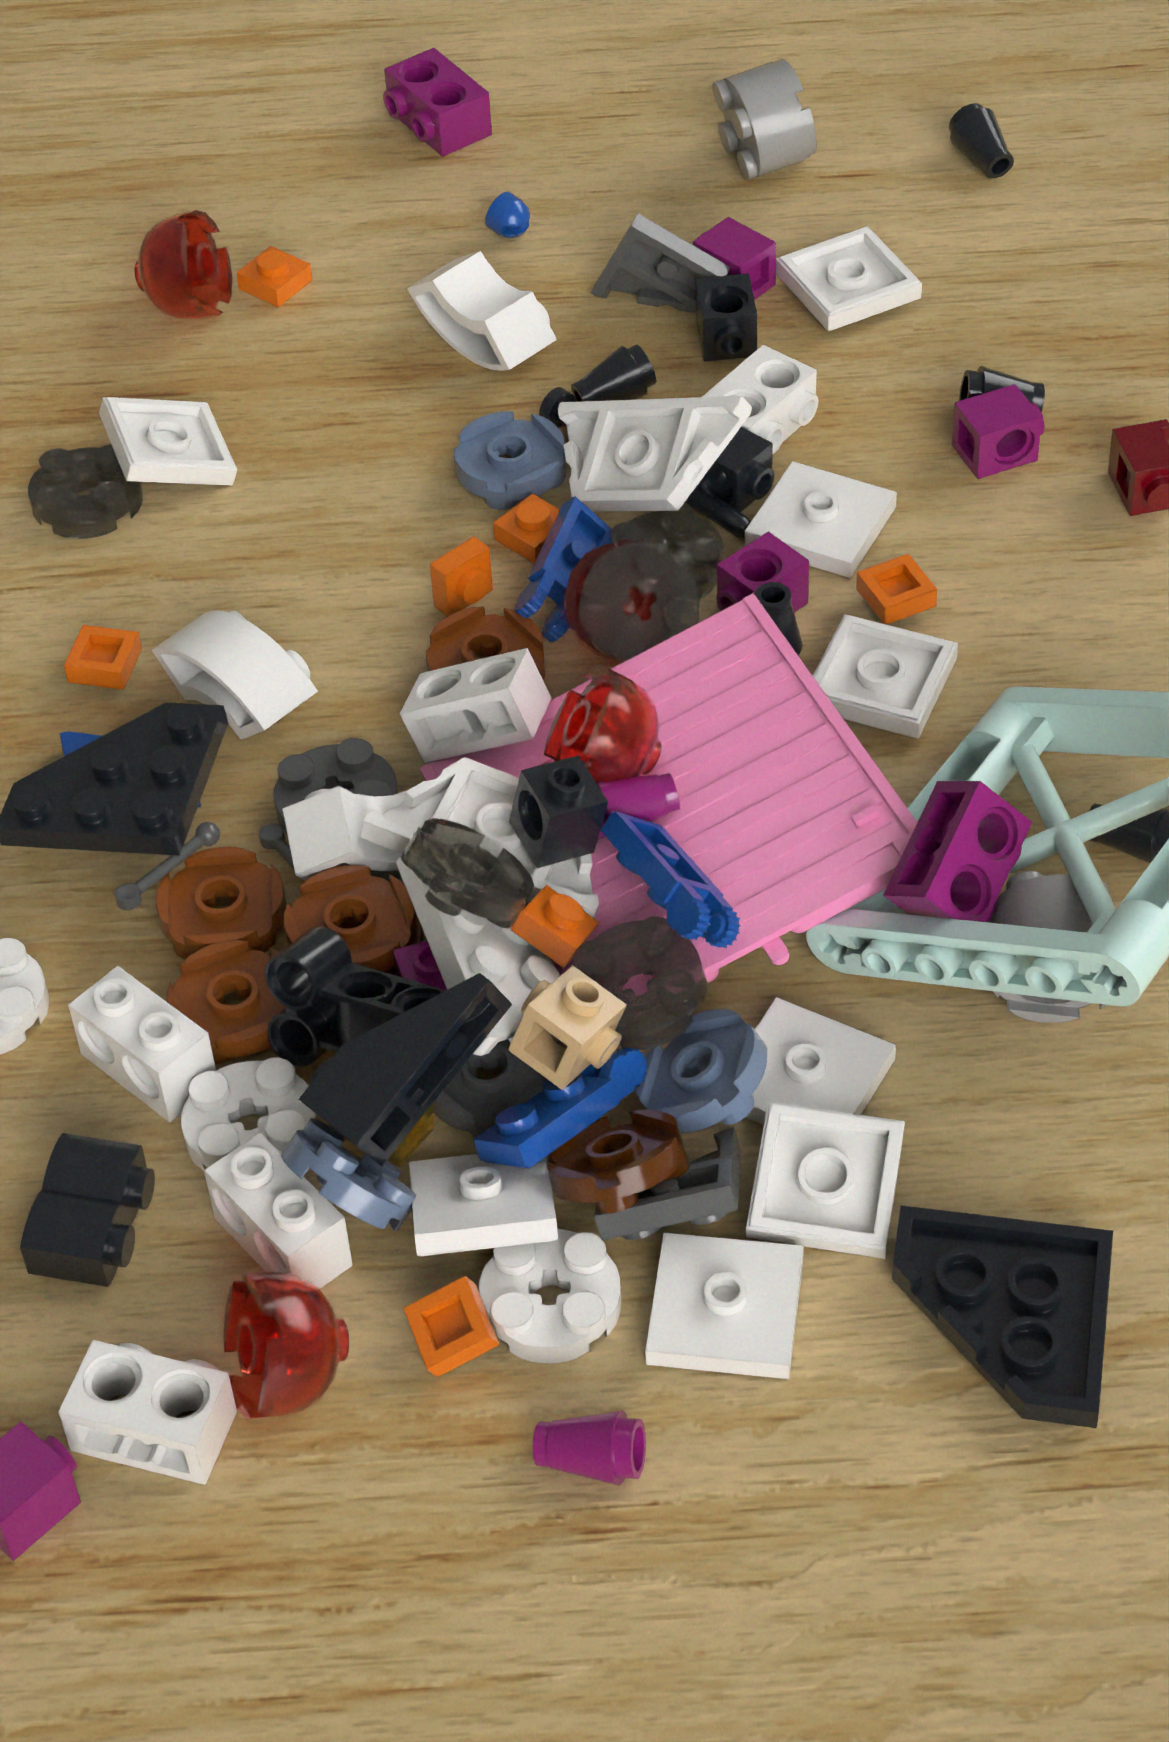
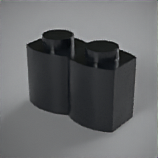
M67 1133L61 1134L50 1156L42 1190L31 1207L22 1235L20 1249L28 1274L109 1287L117 1268L128 1266L135 1244V1230L131 1225L138 1209L146 1210L149 1207L155 1185L154 1170L147 1168L142 1145Z

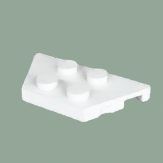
M742 396L560 402L558 408L559 418L567 425L569 442L564 444L566 463L571 467V476L569 478L571 496H576L592 512L678 511L750 416L752 406Z
M464 757L443 769L438 778L423 781L407 790L403 803L384 814L375 809L368 813L363 820L360 835L362 839L401 854L404 853L409 845L417 846L481 884L528 903L533 900L545 885H548L557 893L567 895L576 900L582 906L584 912L595 919L599 899L598 894H593L590 872L593 863L591 854L537 869L510 825L509 819L519 778Z
M409 845L396 861V864L447 990L481 973L512 1003V1006L473 1053L474 1055L483 1056L488 1054L500 1041L508 1039L510 1043L512 1042L523 1016L521 1013L522 1005L528 995L542 980L552 984L560 977V974L549 957L510 930L524 909L523 907L423 849Z

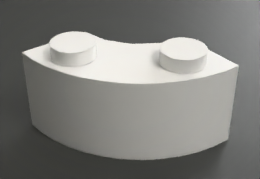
M481 251L456 258L407 288L417 307L436 332L457 352L484 368L498 371L510 370L557 340L550 327L549 315L543 305L537 301L532 291H520L507 284L487 262Z
M217 610L206 612L151 650L185 700H197L206 705H224L228 724L241 740L265 731L318 692L310 681V670L306 662L297 652L293 650L285 651L270 636L247 621L236 611L225 612Z
M337 786L332 789H320L311 792L304 800L283 808L295 875L306 881L311 876L333 867L360 865L370 867L371 876L381 877L390 882V874L404 884L396 861L402 854L362 839L360 835L363 820L368 813L376 809L381 814H384L403 803L406 791L395 795L374 797L354 794L341 786Z

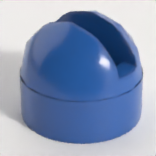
M504 192L490 205L485 217V224L500 236L509 239L521 236L529 227V208L511 192Z

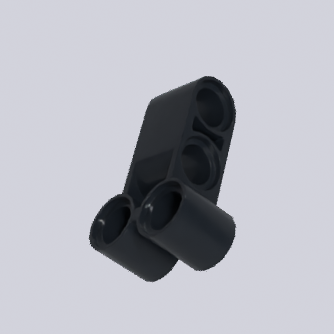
M314 927L272 957L266 965L265 980L267 987L273 997L285 1006L268 1024L267 1035L269 1043L280 1058L286 1059L293 1066L305 1067L312 1064L327 1050L337 1052L343 1044L444 992V990L352 963L348 946L336 932L326 927Z

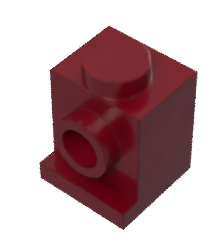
M1167 419L1112 429L1108 474L1130 516L1169 509V422Z

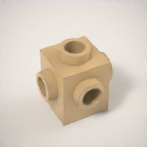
M571 966L552 984L542 980L531 991L522 1005L521 1013L523 1016L508 1050L563 1090L590 1064L599 1069L612 1056L622 1038L615 1029L627 1004L579 969Z

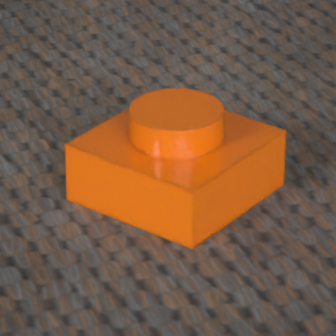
M269 246L236 272L240 290L278 308L312 281L310 263L273 246Z
M532 493L493 522L494 540L535 564L560 509Z
M475 536L430 563L434 607L446 616L478 602L483 596L493 590L490 548Z
M909 554L857 572L856 590L883 624L893 623L937 605V588Z
M82 625L64 664L67 682L124 690L142 650L139 632Z
M545 885L522 910L510 930L565 968L588 941L599 922L585 913L582 906L576 900L567 895L559 894L548 885Z
M466 1275L403 1308L426 1369L436 1377L500 1345L477 1286Z

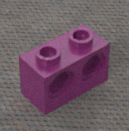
M434 47L384 69L386 91L383 93V100L387 111L394 119H399L412 130L421 142H426L442 157L492 135L489 92Z
M937 781L883 896L909 915L989 922L995 910V902L1011 868L1016 864L1021 855L1022 844L1033 822L981 781Z

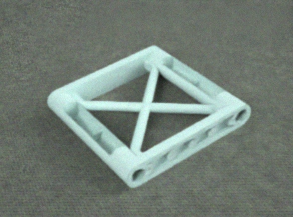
M1009 687L1000 694L907 808L918 822L937 781H981L999 795L1015 774L1019 772L1047 830L1024 840L1021 855L1016 864L1011 868L1009 874L1058 853L1093 923L1088 932L909 915L883 896L886 890L884 889L807 930L806 940L813 954L827 967L845 974L1124 1007L1133 1005L1169 957V839L1117 909L1083 842L1169 806V777L1070 819L1039 756L1043 751L1169 758V692Z

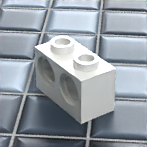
M762 345L702 397L742 396L752 406L750 416L741 427L772 442L774 454L783 441L800 426L807 425L814 417L819 402L816 395L817 370Z
M528 648L420 673L399 714L424 763L533 739L550 703L551 696Z
M119 966L115 967L68 1004L81 1055L169 1123L182 1113L183 1106L189 1097L188 1088L192 1079L202 1072L216 1071L208 1032Z
M258 1133L204 1170L215 1220L297 1305L353 1266L345 1217L324 1196L319 1194V1191L305 1177L300 1179L284 1163L281 1153L261 1133Z
M92 1340L58 1413L70 1451L206 1485L236 1416L237 1409L228 1372L220 1371L208 1362L197 1359L183 1362L154 1355L144 1347L132 1343H122L117 1346ZM126 1395L119 1400L108 1401L115 1396ZM196 1411L187 1417L176 1418L177 1415L183 1412Z

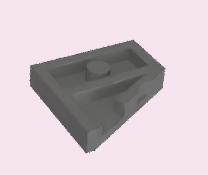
M637 213L597 279L591 293L602 298H607L611 290L638 295V304L655 307L668 305L679 311L696 313L695 278L726 276L730 266Z
M735 1128L725 1129L713 1134L718 1150L689 1162L690 1167L683 1175L662 1181L649 1189L637 1193L638 1201L632 1207L617 1213L607 1214L601 1213L596 1205L594 1217L601 1239L607 1240L620 1236L627 1240L642 1239L654 1234L661 1227L687 1221L695 1225L709 1224L720 1220L728 1212L738 1210L741 1148Z

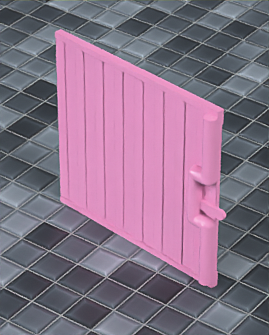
M754 593L550 700L533 739L437 760L419 768L425 781H430L438 778L443 769L466 757L519 778L521 770L579 755L594 780L671 774L677 789L680 810L669 812L668 815L652 823L662 825L724 895L723 898L733 908V912L737 913L736 916L740 918V933L736 936L737 940L732 942V946L727 945V948L712 946L710 943L705 942L706 939L698 937L697 940L680 937L681 935L676 934L677 931L673 930L666 922L667 910L657 905L647 895L650 887L645 881L618 862L616 859L618 850L606 837L598 839L595 852L591 853L593 864L590 878L593 894H598L599 906L595 917L599 924L588 941L565 968L553 960L552 962L560 976L571 966H574L627 1004L615 1029L616 1032L712 982L718 976L719 968L759 947L763 948L773 964L782 965L786 963L789 959V952L780 936L789 931L803 933L886 889L917 825L915 818ZM492 889L493 891L499 893L500 895L504 896L505 898L511 900L512 902L518 904L523 908H525L529 904L528 902H525L518 898L512 897L510 895Z

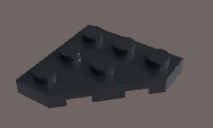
M164 703L13 783L0 814V845L180 856L228 726L224 705Z
M901 1205L893 1258L892 1280L1022 1419L1097 1428L1113 1231Z

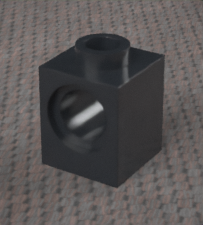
M749 273L695 278L696 324L703 361L748 358L757 350V310Z
M741 427L698 485L742 512L755 500L763 498L772 487L774 481V471L772 469L773 443Z
M579 755L521 770L509 823L538 869L594 853L608 800Z

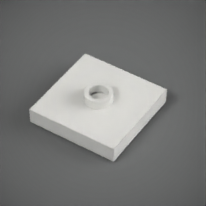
M868 226L776 258V274L828 332L921 299L922 283Z
M103 397L99 415L126 481L233 486L237 468L207 402Z
M792 461L746 528L745 546L769 531L807 558L809 566L851 578L895 510L897 492Z
M844 614L813 677L843 719L919 739L956 662L958 643Z
M776 997L755 1029L768 1048L767 1065L760 1084L752 1093L754 1106L746 1118L764 1125L768 1101L861 1115L895 1061L896 1045Z
M768 1101L746 1225V1238L885 1259L905 1121Z
M478 1154L409 1162L411 1190L416 1194V1198L412 1202L417 1256L549 1242L558 1239L551 1181L546 1164L548 1162L547 1156L531 1168L480 1161Z
M663 1233L645 1350L646 1365L789 1379L804 1246Z

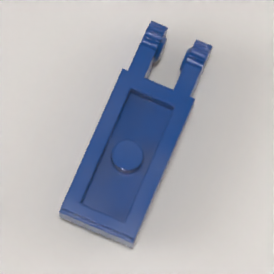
M576 496L561 506L528 577L531 582L519 595L514 608L517 614L528 618L542 607L546 596L551 598L557 606L546 618L541 631L543 637L550 643L558 641L567 632L578 610L585 606L617 535L612 528Z
M617 811L612 812L600 831L618 850L616 854L618 862L629 871L639 875L650 887L647 891L649 898L667 910V924L673 930H676V934L681 935L680 937L690 940H697L698 937L706 939L705 942L719 948H727V945L732 946V942L737 940L736 936L740 933V918L736 916V912H733V908L723 898L724 895L662 825Z
M622 1047V1050L617 1049V1052L613 1053L602 1067L597 1069L590 1064L563 1090L549 1080H546L542 1086L544 1091L538 1093L524 1104L515 1105L500 1112L495 1118L496 1124L473 1139L480 1161L531 1168L619 1105L621 1099L635 1090V1086L640 1087V1083L644 1082V1077L647 1075L646 1068L648 1067L646 1065L647 1058L643 1056L644 1053L634 1048Z

